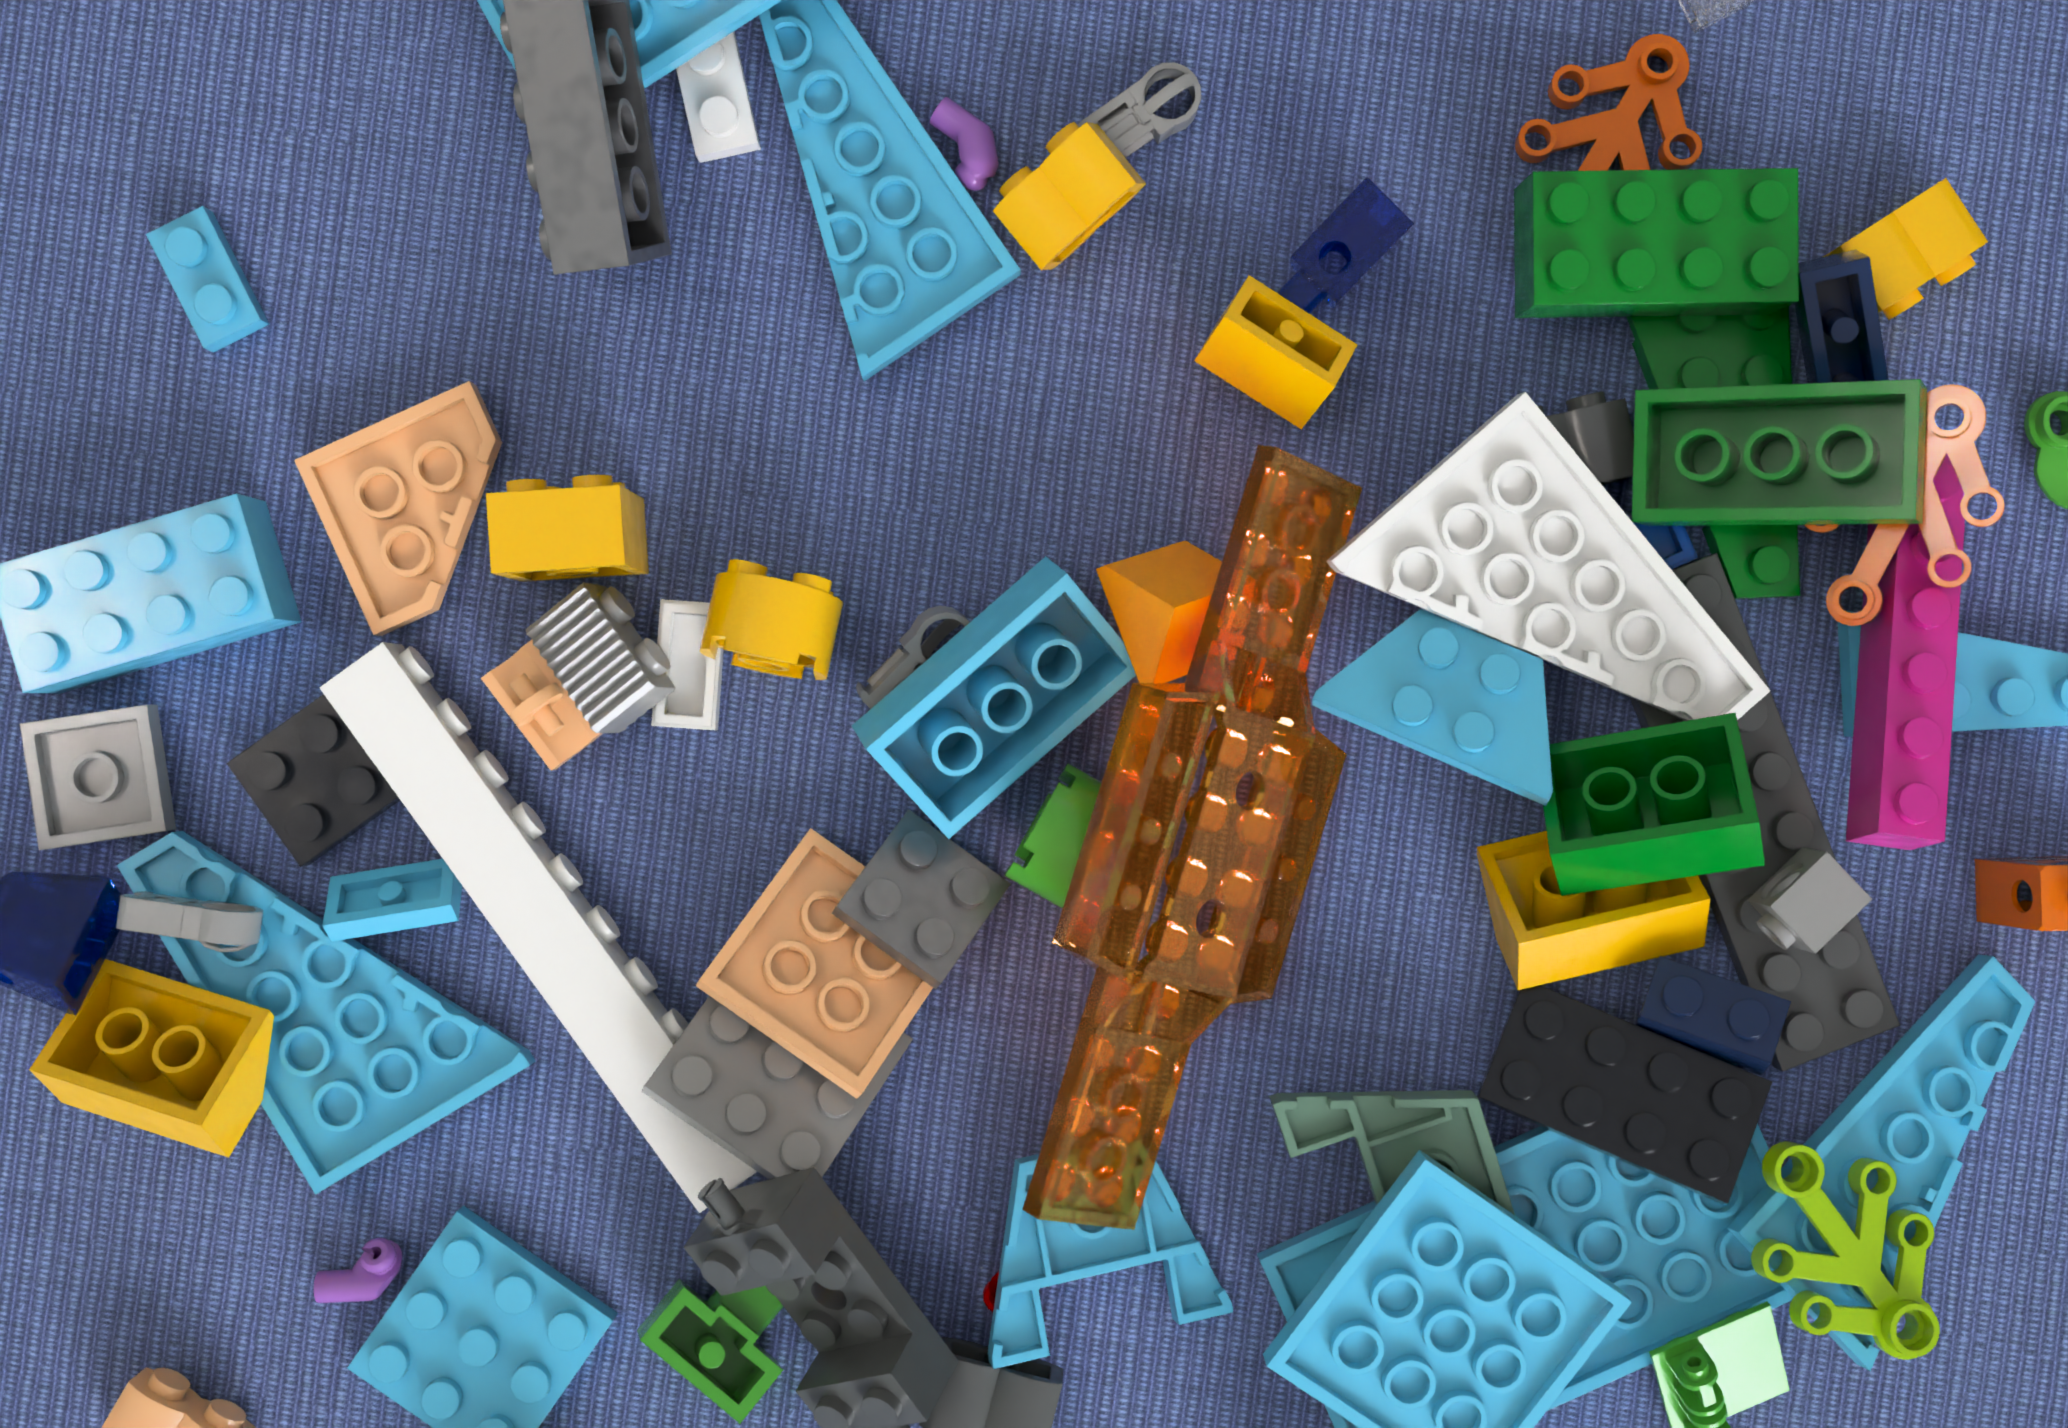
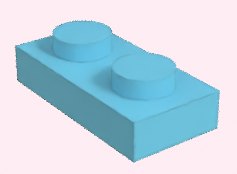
M201 206L146 234L204 349L214 353L269 325L240 264L211 210Z
M443 858L330 877L322 926L331 942L459 921L462 884Z

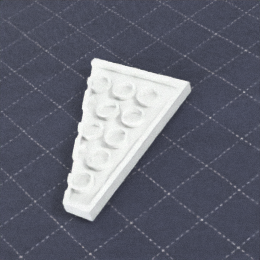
M1526 392L1517 394L1326 561L1337 573L1534 655L1685 721L1735 712L1738 720L1771 691Z

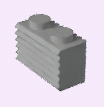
M583 582L526 629V635L533 640V645L540 650V655L547 660V666L554 670V676L561 681V686L568 691V696L575 701L576 708L582 712L583 718L589 722L590 728L595 733H620L626 730L628 725L636 722L637 718L645 715L647 710L655 707L656 703L663 700L666 695L674 692L676 687L665 673L670 669L671 665L666 654L654 641L649 638L642 639L630 622L635 617L634 609L620 591L614 587L607 588L603 585Z

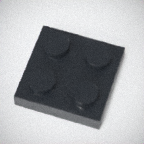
M324 694L226 763L300 867L312 864L400 801L399 797Z

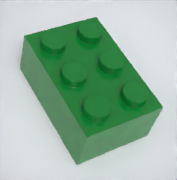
M1736 712L1549 744L1553 793L1547 805H1543L1550 857L1561 896L1765 865L1760 823Z

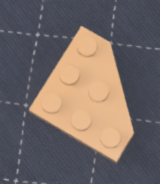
M470 381L294 460L373 635L383 636L432 614L441 607L502 445L500 436L477 386Z

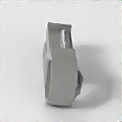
M1175 62L1161 63L1152 67L1142 79L1083 119L1078 126L1081 127L1086 122L1098 124L1123 156L1127 158L1152 139H1155L1157 144H1159L1172 134L1186 129L1194 121L1201 102V86L1196 75L1186 66ZM1174 79V81L1154 94L1147 102L1145 101L1148 89L1156 81ZM1188 88L1192 97V105H1190L1185 115L1176 119H1164L1154 114L1171 98Z
M941 605L928 608L919 614L911 628L899 639L904 648L902 650L898 648L867 680L869 684L866 687L858 681L856 690L861 700L870 709L929 659L933 650L953 629L961 624L965 627L970 622L953 607ZM945 619L922 643L923 634L928 626L935 621Z
M141 891L135 892L134 895H120L116 929L197 940L204 947L218 952H235L259 943L264 910L243 904L212 900L202 901ZM219 944H224V945H240V946H238V947H224V946H221V945H219Z

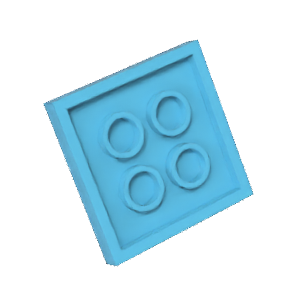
M463 1205L456 1211L347 1369L432 1428H539L609 1328L618 1312Z

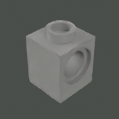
M1802 847L1747 901L1762 916L1756 922L1758 927L1776 945L1784 950L1791 946L1816 954L1872 898L1828 852Z

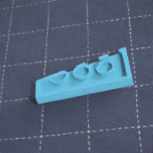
M1838 622L1844 737H1853L1861 625L1848 626ZM1958 632L1952 732L2068 726V653Z

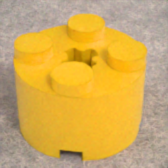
M738 559L729 560L727 572L718 573L715 578L699 652L707 657L716 659L717 650L721 648L734 652L731 665L788 678L802 679L804 667L813 668L815 680H826L843 602L831 592L832 581L807 573H794L793 580L787 581L767 576L768 568L758 563Z

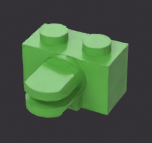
M679 1278L637 1329L641 1342L739 1424H741L783 1371L776 1359L756 1343V1340L783 1308L780 1301L769 1292L766 1286L723 1296L716 1290L706 1301Z

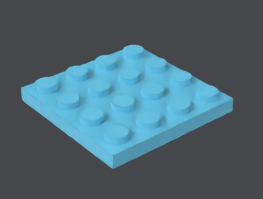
M1419 1149L1265 1350L1263 1357L1268 1368L1358 1428H1534L1627 1310L1632 1301L1621 1288Z

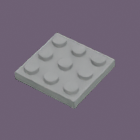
M709 996L644 1085L642 1092L767 1179L812 1167L823 1177L913 1038L903 1032L862 1095L856 1099Z

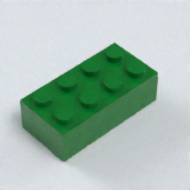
M1798 168L1533 171L1514 189L1515 318L1770 315L1799 302Z
M1921 379L1635 390L1632 522L1645 526L1922 524L1927 388Z

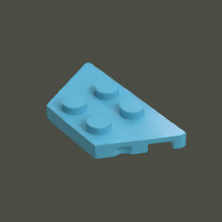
M1420 609L1317 689L1313 696L1312 706L1544 806L1547 805L1551 798L1553 785L1543 659Z

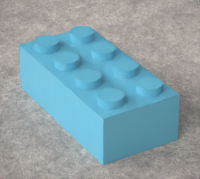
M238 493L0 563V618L23 693L61 694L302 622L266 501Z
M1045 556L856 721L852 728L872 757L942 833L950 839L1134 678L1136 673L1123 640L1071 577Z

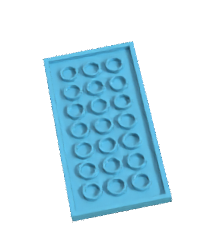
M1758 1124L1728 1204L1716 1202L1541 1126L1494 1147L1515 1216L1621 1288L1632 1301L1627 1310L1548 1410L1652 1364L1649 1351L1667 1344L1674 1338L1689 1335L1722 1321L1733 1313L1745 1311L1766 1301L1771 1305V1309L1792 1301L1793 1297L1780 1283L1762 1277L1754 1270L1751 1262V1253L1727 1229L1731 1222L1767 1184L1762 1173V1160L1769 1148ZM1375 1201L1257 1253L1287 1322L1376 1207ZM1325 1406L1334 1428H1358Z

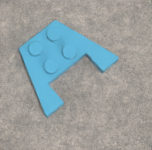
M1133 1133L1015 1159L987 1352L989 1363L993 1369L1050 1356L1039 1289L1162 1260L1172 1319L1177 1324L1182 1325L1233 1312L1232 1302L1228 1294L1218 1282L1209 1265L1210 1261L1204 1249L1194 1237L1180 1210L1181 1206L1142 1135Z

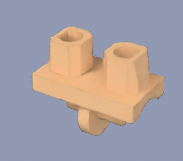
M532 639L508 660L481 677V680L551 771L558 769L604 734L595 733L590 728L589 722L583 718L582 712L576 708L575 701L568 696V691L561 686V681L554 676V670L547 666V660L540 655V650L533 645Z

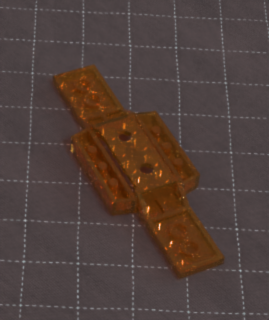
M1258 445L1185 683H1132L1052 941L1056 946L1094 968L1096 972L1022 1209L1039 1220L1134 1230L1191 1044L1230 1004L1272 999L1347 756L1343 750L1315 729L1306 670L1337 573L1326 561L1346 544L1362 492V487L1278 447ZM1214 715L1217 728L1212 730V732L1208 735V731ZM1205 744L1207 763L1199 789L1187 802ZM1251 771L1254 780L1246 805L1240 807L1236 800L1237 785L1240 779ZM1185 809L1187 828L1179 854L1172 859L1167 867ZM1165 874V883L1168 889L1159 919L1148 929ZM1213 899L1215 906L1208 929L1199 934L1196 927L1198 912L1207 901ZM1145 939V947L1148 954L1138 961Z

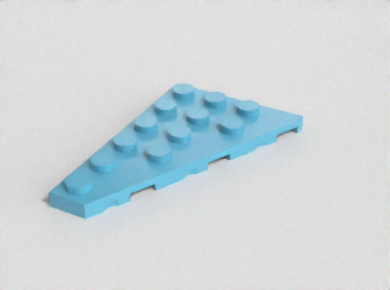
M184 831L169 833L117 865L133 893L141 891L154 892V894L202 901L212 900L243 904L264 910L259 943L240 951L218 952L204 947L197 940L159 936L189 985L269 1009L273 1013L274 1022L261 1105L315 1195L536 1062L530 1050L353 938L331 942L322 926L323 919ZM219 944V945L224 946V947H238V946H240V945H224V944Z

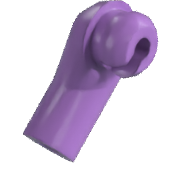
M945 97L936 107L929 123L958 143L961 163L956 167L955 174L962 185L972 191L982 190L988 182V177H994L999 166L993 131L982 120L950 98Z
M374 1238L362 1247L364 1253L352 1269L318 1271L314 1280L315 1301L317 1303H338L376 1300L400 1272L402 1251L399 1245L386 1238Z

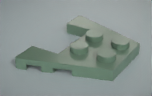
M1472 1090L1276 1093L1269 1096L1290 1158L1354 1137L1376 1205L1420 1149L1515 1215L1479 1099Z

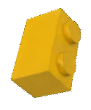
M1248 275L1216 323L1194 361L1296 427L1302 429L1335 388L1357 344Z

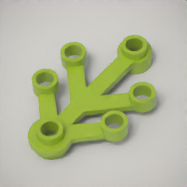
M1783 1141L1773 1145L1766 1152L1762 1160V1173L1766 1183L1774 1191L1790 1196L1796 1201L1834 1255L1798 1251L1786 1243L1768 1238L1758 1242L1752 1251L1751 1262L1754 1270L1760 1276L1777 1283H1785L1793 1278L1858 1286L1872 1306L1835 1305L1829 1298L1814 1291L1806 1290L1796 1294L1790 1303L1789 1314L1792 1322L1798 1328L1817 1336L1825 1335L1831 1330L1872 1335L1876 1345L1883 1352L1902 1360L1914 1359L1929 1353L1937 1344L1940 1326L1931 1306L1921 1296L1926 1250L1933 1242L1934 1227L1925 1215L1907 1209L1893 1212L1886 1222L1888 1199L1894 1192L1897 1183L1893 1168L1885 1162L1867 1157L1860 1158L1851 1165L1848 1172V1182L1851 1189L1859 1195L1854 1234L1821 1189L1825 1168L1819 1154L1808 1146L1790 1141ZM1789 1156L1792 1160V1171L1787 1177L1782 1178L1781 1167L1784 1160ZM1875 1168L1878 1173V1182L1875 1187L1869 1190L1866 1185L1867 1174ZM1913 1220L1916 1231L1913 1238L1906 1241L1904 1237L1905 1226ZM1885 1230L1888 1240L1899 1248L1893 1286L1881 1271ZM1780 1250L1782 1262L1776 1270L1771 1271L1768 1262L1773 1252ZM1818 1302L1820 1307L1819 1316L1814 1322L1809 1323L1807 1320L1808 1309L1812 1304ZM1904 1315L1906 1320L1905 1326L1901 1332L1897 1333L1898 1321Z

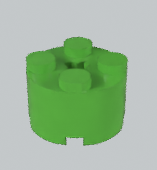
M1067 763L1058 779L1068 784V786L1059 782L1054 792L1047 795L1015 853L1016 857L1025 861L1023 867L1013 862L1007 868L1004 876L1073 914L1078 907L1087 911L1090 906H1096L1113 876L1111 871L1104 868L1111 853L1118 855L1121 849L1126 850L1141 826L1144 815L1133 810L1136 801Z

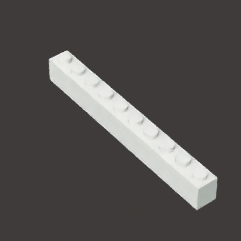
M380 643L319 687L694 1207L701 1213L707 1207L703 1201L699 1200L698 1194L705 1185L712 1180L722 1178L727 1188L732 1190L757 1171L642 1092L644 1085L688 1026V1022L676 1009L672 1008L670 1011H667L653 992L658 988V984L649 968L638 957H634L631 960L628 958L615 940L621 934L612 917L600 905L592 908L578 887L583 884V880L576 867L562 853L555 857L541 837L546 832V829L539 816L527 803L521 802L517 804L503 785L509 778L500 762L488 750L480 753L466 733L471 729V724L466 715L450 698H446L443 701L430 684L429 680L434 677V673L423 656L412 646L405 649L402 644Z

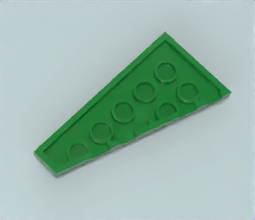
M1789 306L1770 315L1627 317L1635 339L1632 346L1649 389L1792 384ZM1704 525L1702 531L1711 554L1717 553L1735 599L1800 596L1798 525Z

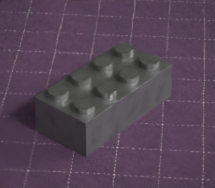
M503 0L505 12L501 14L500 18L501 35L507 50L513 54L518 80L513 90L514 105L519 119L526 124L531 150L526 159L527 175L532 188L539 193L543 220L539 226V239L544 255L547 259L551 260L553 274L630 266L671 255L672 251L629 0Z

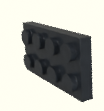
M1539 985L1517 991L1477 1097L1480 1101L1716 1202L1728 1204L1772 1081Z

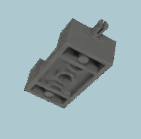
M812 1167L732 1190L727 1188L722 1178L712 1180L705 1185L699 1192L698 1198L700 1201H703L709 1211L683 1248L701 1269L704 1279L715 1287L721 1296L766 1286L769 1292L776 1296L800 1327L803 1336L817 1349L818 1354L796 1389V1393L813 1413L818 1425L822 1428H911L909 1424L928 1421L959 1361L817 1170Z

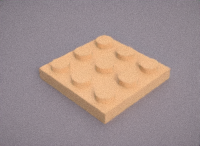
M810 828L703 973L696 987L857 1099L862 1095L933 987L832 914L837 904L865 866Z

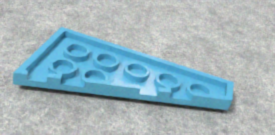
M1978 954L1803 1144L1815 1150L1821 1157L1825 1168L1821 1189L1854 1234L1859 1195L1849 1185L1848 1172L1856 1160L1865 1157L1889 1164L1896 1174V1188L1888 1199L1886 1222L1893 1212L1907 1209L1925 1215L1935 1228L1963 1165L1957 1158L1970 1130L1978 1131L1987 1109L1982 1107L1981 1104L1995 1073L2005 1071L2036 1002L1994 956ZM1791 1158L1781 1168L1782 1178L1787 1177L1792 1171ZM1875 1168L1867 1174L1866 1185L1869 1190L1875 1187L1878 1182V1173ZM1768 1184L1727 1227L1751 1254L1758 1242L1772 1238L1786 1243L1798 1251L1834 1255L1796 1201L1790 1196L1774 1191ZM1913 1220L1905 1226L1904 1237L1906 1241L1912 1239L1915 1234L1916 1227ZM1885 1230L1881 1271L1893 1286L1899 1248L1888 1240ZM1780 1250L1773 1252L1768 1262L1771 1271L1776 1270L1782 1262ZM1798 1278L1780 1283L1792 1297L1799 1292L1810 1290L1829 1298L1835 1305L1872 1307L1858 1286ZM1818 1302L1812 1304L1807 1312L1814 1320L1818 1318L1820 1313ZM1832 1330L1827 1333L1857 1365L1871 1371L1880 1351L1874 1347L1875 1341L1872 1335Z

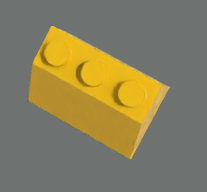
M1547 831L1477 847V858L1496 940L1517 990L1705 947L1710 897L1698 875L1561 896L1550 857Z
M102 958L29 1070L61 1103L229 1158L263 1100L274 1015L269 1009Z

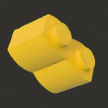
M1075 122L1066 125L1047 143L1045 148L1050 155L1033 172L1028 166L1020 169L999 189L1000 194L1004 198L993 209V212L1040 270H1051L1062 263L1146 185L1145 181L1106 133L1095 123L1086 122L1081 127Z
M1945 178L1825 256L1855 249L1869 256L1878 312L1882 311L1886 318L1890 320L1924 299L1918 287L1935 277L1940 286H1943L1974 267L1976 262L1970 254L1988 243V240L1947 178Z

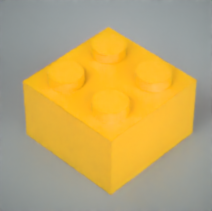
M611 475L572 477L573 488L547 486V480L543 479L507 481V492L486 493L491 574L521 582L649 574L644 498L626 489L625 483L613 482Z

